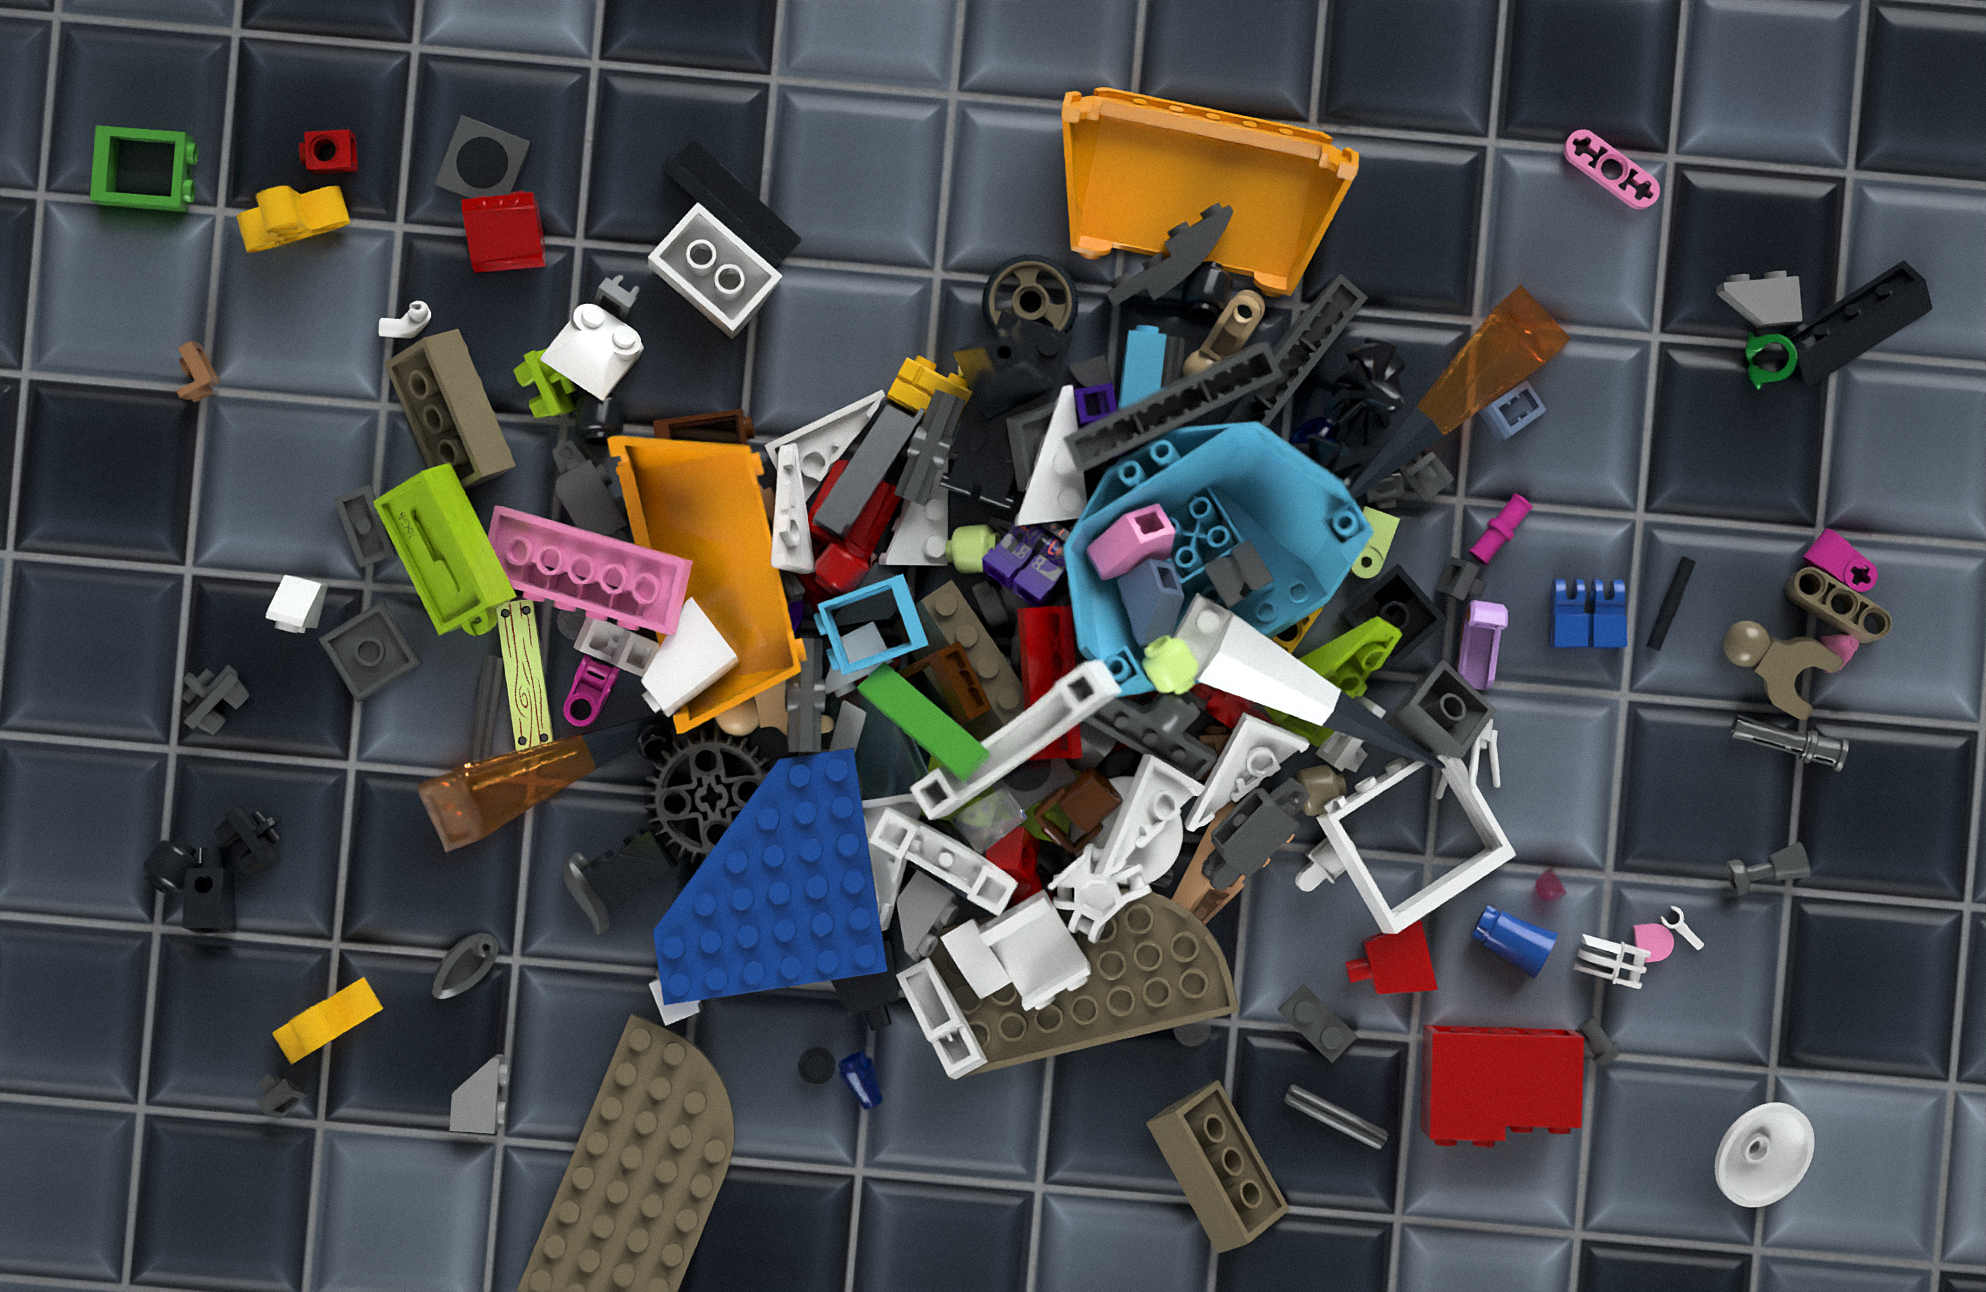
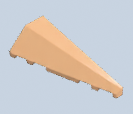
M1231 800L1216 811L1215 818L1211 820L1172 898L1173 901L1192 912L1204 925L1245 886L1243 883L1245 876L1241 874L1226 890L1217 891V889L1211 886L1209 877L1206 878L1201 868L1204 860H1207V857L1215 849L1211 842V832L1241 802L1240 800L1237 802ZM1292 834V836L1289 840L1286 841V843H1289L1294 838L1295 834ZM1270 858L1267 859L1263 867H1265L1271 861Z

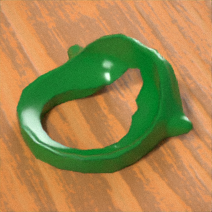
M1753 332L1748 333L1745 349L1746 358L1750 363L1748 374L1756 388L1759 390L1763 383L1788 378L1797 364V351L1790 339L1781 334H1767L1757 337ZM1772 342L1783 344L1789 353L1787 365L1778 372H1768L1765 369H1759L1758 366H1755L1754 362L1757 352Z

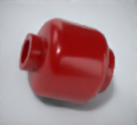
M851 539L846 544L836 540L830 542L814 564V571L817 574L815 581L836 597L841 593L848 594L855 591L869 572V564L863 558L867 552Z

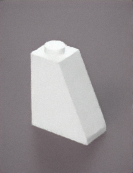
M692 597L685 602L681 609L676 635L667 634L641 680L647 690L642 694L645 701L655 713L662 709L667 717L740 664L737 655Z

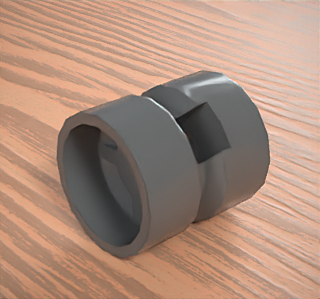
M1250 539L1232 548L1229 558L1221 555L1203 566L1228 608L1245 599L1248 589L1258 591L1274 581Z
M990 578L971 587L991 630L1009 623L1011 615L1015 614L1018 616L1017 609L1033 607L1014 593L1013 587L1009 590Z

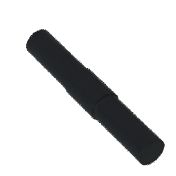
M1682 556L1659 610L1646 647L1656 651L1661 650L1696 561Z

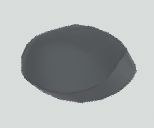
M574 852L569 859L565 857L561 867L563 880L571 895L591 920L598 936L609 929L608 912L605 905L581 873L588 868L589 862L580 852Z
M477 933L461 940L450 949L435 972L432 981V994L437 999L449 998L472 988L480 982L496 961L499 947L495 937L490 934Z

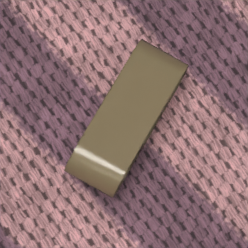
M1806 567L1790 575L1786 580L1785 593L1791 602L1840 632L1851 635L1860 643H1871L1885 637L1891 630L1892 618L1884 608L1817 568ZM1801 577L1811 581L1813 585L1811 595L1804 594L1799 587ZM1834 596L1840 598L1845 605L1842 615L1836 613L1831 606ZM1865 616L1872 617L1877 624L1875 634H1871L1865 629L1863 623Z

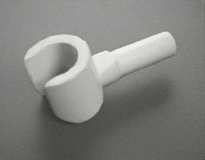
M1671 906L1670 908L1678 915V922L1675 925H1671L1660 916L1661 924L1668 929H1675L1697 950H1700L1704 943L1683 922L1684 915L1681 909Z

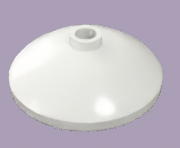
M1118 776L1108 779L1121 795L1123 802L1134 776ZM1123 803L1101 822L1104 825L1103 829L1088 844H1096L1097 848L1101 849L1105 848ZM1180 814L1174 820H1169L1165 824L1164 829L1145 847L1135 849L1125 859L1126 864L1121 869L1141 863L1143 871L1140 874L1144 884H1149L1164 875L1175 862L1181 848L1183 825ZM1071 821L1070 837L1074 843L1085 831ZM1085 847L1078 853H1075L1077 859L1083 855ZM1127 879L1117 881L1118 887L1130 888Z
M1784 1103L1760 1105L1738 1118L1722 1138L1715 1159L1716 1181L1725 1196L1734 1203L1744 1207H1762L1774 1203L1787 1195L1803 1178L1812 1160L1815 1140L1813 1128L1809 1120L1795 1107Z

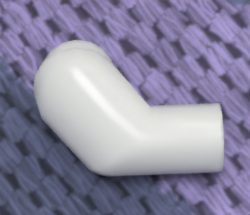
M414 301L409 305V311L401 319L380 318L379 336L414 338L429 324L431 311L423 301Z

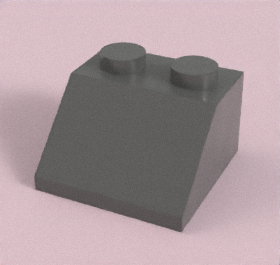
M1442 659L1418 678L1387 719L1386 723L1427 752L1460 759L1469 750L1497 709Z

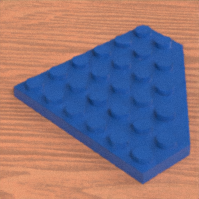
M854 748L779 759L653 930L664 1005L888 971Z

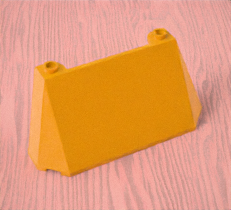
M1094 88L1093 95L1081 97L1082 94L1078 91L1065 93L1061 116L1071 251L1078 252L1080 256L1092 260L1110 254L1112 248L1150 256L1162 253L1163 257L1166 258L1171 255L1164 241L1170 238L1167 231L1187 221L1189 226L1194 225L1202 220L1200 212L1219 202L1222 208L1230 205L1233 214L1218 242L1202 262H1217L1223 266L1224 271L1253 277V283L1267 296L1281 297L1282 295H1292L1352 181L1357 175L1359 167L1358 152L1349 147L1343 148V151L1331 145L1333 138L1324 132L1113 88Z
M616 435L607 438L611 457L620 455L621 461L617 462L618 466L615 468L617 475H619L635 544L692 561L683 605L692 597L737 655L740 662L739 665L680 708L681 712L673 715L677 734H680L801 672V661H806L807 656L803 639H795L779 569L772 567L771 564L772 538L757 477L764 475L759 452L752 454L750 445ZM656 631L660 648L667 634Z

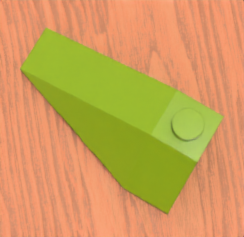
M1377 616L1298 660L1354 699L1355 696L1362 697L1368 688L1365 684L1366 679L1372 671L1381 668L1402 636V633L1399 629ZM1263 705L1275 724L1306 737L1308 742L1316 747L1322 745L1335 732V730Z

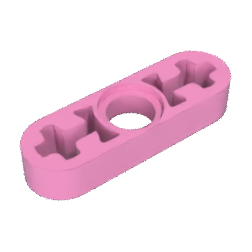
M1578 130L1566 139L1563 146L1565 158L1634 209H1645L1656 202L1660 194L1657 180L1597 135L1588 130ZM1585 139L1589 142L1586 147L1589 152L1596 155L1600 149L1605 154L1595 162L1592 168L1588 163L1593 158L1586 153L1577 156L1574 153L1576 146L1573 144V141L1579 143ZM1612 159L1620 164L1622 171L1618 179L1609 180L1604 177L1601 167L1605 160ZM1629 172H1632L1635 176L1629 181L1636 186L1646 183L1649 186L1646 192L1650 197L1649 199L1643 197L1637 200L1634 197L1637 191L1632 186L1627 184L1622 190L1618 185L1626 180Z

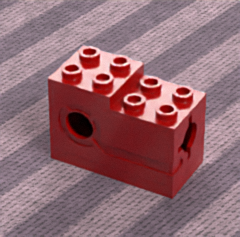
M1423 1025L1420 1129L1429 1139L1435 1140V1145L1457 1146L1458 1140L1472 1141L1473 1146L1495 1147V1141H1506V1127H1510V1131L1515 1133H1533V1127L1548 1128V1133L1571 1134V1128H1582L1584 1037L1572 1029Z

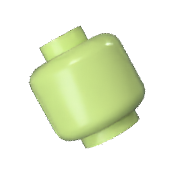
M987 524L960 526L954 530L951 540L946 541V558L949 563H954L957 571L961 574L985 573L983 572L982 558L1001 541L1000 534L994 532Z
M1163 636L1148 645L1144 651L1145 657L1142 661V666L1159 692L1168 693L1174 691L1175 694H1181L1194 685L1195 681L1193 678L1199 670V664L1184 640Z

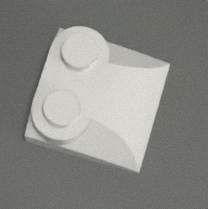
M583 304L576 308L572 319L544 352L540 360L604 401L641 356L644 346L641 343L639 334L633 328L597 305Z

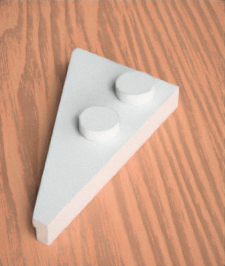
M792 443L779 446L771 564L774 568L798 574L815 572V562L797 444Z
M1243 713L1204 785V792L1198 796L1184 822L1186 829L1194 832L1198 827L1205 826L1215 818L1214 813L1231 800L1237 802L1257 787L1263 778L1271 776L1281 769L1279 764L1299 750L1301 753L1305 751L1309 746L1307 738Z
M1143 755L1093 875L1100 879H1108L1112 873L1118 872L1126 864L1125 859L1135 849L1145 847L1164 829L1165 824L1169 820H1174L1181 813L1180 808L1191 797L1199 796L1204 792L1205 786L1155 756Z
M913 793L862 801L882 931L889 929L908 859L905 857L902 860L869 842V839L886 808L919 820L922 807Z

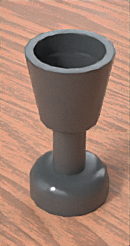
M1796 842L1769 855L1768 862L1746 867L1739 859L1726 861L1728 879L1737 897L1747 894L1750 891V882L1769 876H1772L1775 880L1810 877L1808 857L1800 842Z

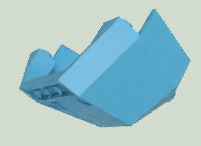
M1259 422L1171 429L1150 439L1147 445L1133 454L1122 456L1116 461L1114 466L1105 472L1063 546L1079 650L1090 662L1103 661L1122 691L1116 697L1157 691L1142 666L1146 648L1139 647L1133 637L1132 625L1121 600V591L1117 579L1125 574L1102 581L1086 554V548L1124 514L1159 503L1176 531L1170 558L1164 561L1174 563L1185 597L1172 637L1196 593L1229 609L1269 639L1273 638L1330 601L1374 531L1341 481ZM1250 539L1274 581L1258 591L1248 589L1245 599L1228 608L1203 566L1221 555L1229 558L1232 548ZM1194 679V681H1195L1194 684L1202 683V682H1199V681H1197L1196 679Z

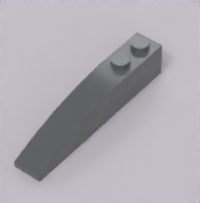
M1341 273L1338 274L1271 350L1282 373V377L1230 401L1211 425L1259 422L1264 427H1267L1368 297Z
M1268 342L1255 343L1063 437V440L1078 473L1264 386L1282 377V373Z

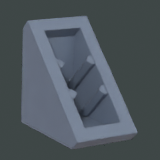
M1525 380L1479 410L1478 413L1497 442H1501L1547 410L1529 382Z

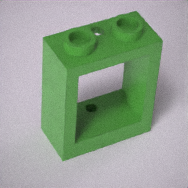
M96 125L90 200L99 205L188 212L189 202L193 203L195 199L196 188L195 181L191 180L192 165H196L198 161L197 143H194V138L186 132ZM120 140L175 144L171 197L116 193Z

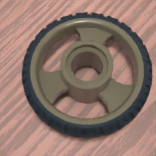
M1021 255L1004 262L991 274L982 296L983 315L991 332L995 331L1002 312L995 311L997 290L1002 281L1013 273L1019 279L1020 286L1012 296V307L1006 310V312L1034 322H1039L1045 318L1051 322L1054 329L1069 333L1077 317L1079 300L1074 281L1060 264L1039 255ZM1040 270L1051 274L1060 283L1065 294L1066 303L1061 305L1049 303V296L1046 290L1041 285L1036 284V276ZM1026 294H1034L1039 297L1041 307L1033 313L1025 312L1020 307V299Z

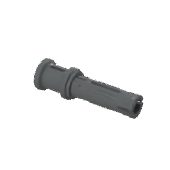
M1741 715L1735 717L1731 730V738L1798 755L1799 759L1804 763L1808 764L1810 761L1829 765L1836 772L1841 771L1848 753L1849 741L1842 738L1840 741L1818 736V732L1814 730L1806 731L1805 733L1796 732Z

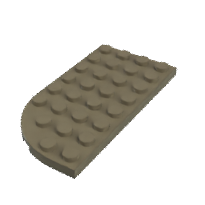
M1119 888L1121 894L1130 891V888ZM1154 892L1129 901L1105 922L1103 932L1096 943L1089 941V935L1081 931L1071 932L1090 963L1091 974L1086 976L1088 980L1082 986L1072 991H1068L1065 988L1054 995L1055 1000L1039 1010H1036L1035 1007L1027 1011L1024 1010L1022 996L1013 982L980 1000L940 938L965 922L943 927L936 937L938 938V943L935 949L928 956L953 995L988 1061L961 1077L1240 1011L1227 960L1213 934L1188 909ZM1056 908L1068 927L1074 910ZM991 915L975 920L977 921L980 927L981 925L985 924L991 919L997 917V915Z
M630 1014L518 1286V1291L678 1292L726 1176L735 1141L734 1115L727 1087L721 1075L704 1055L705 1053L693 1042L663 1025L636 1014Z

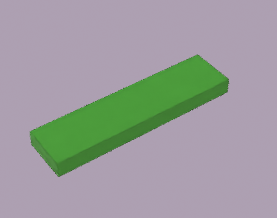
M885 662L857 687L861 695L961 781L965 782L990 757L989 751Z

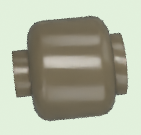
M1328 764L1300 769L1295 775V780L1302 784L1311 795L1301 808L1307 816L1324 813L1326 811L1324 806L1328 802L1339 796L1347 795L1343 774L1336 775L1334 769Z

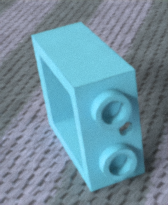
M1137 325L1135 331H1128L1125 341L1118 409L1160 389L1167 334H1158L1159 327Z
M903 574L817 604L820 612L813 614L820 635L828 634L832 648L827 649L826 652L833 671L840 669L843 676L929 645ZM892 589L911 642L850 663L831 611Z

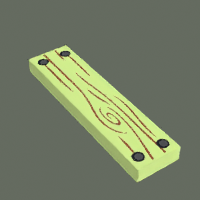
M529 599L507 602L496 608L516 751L555 746L535 602Z

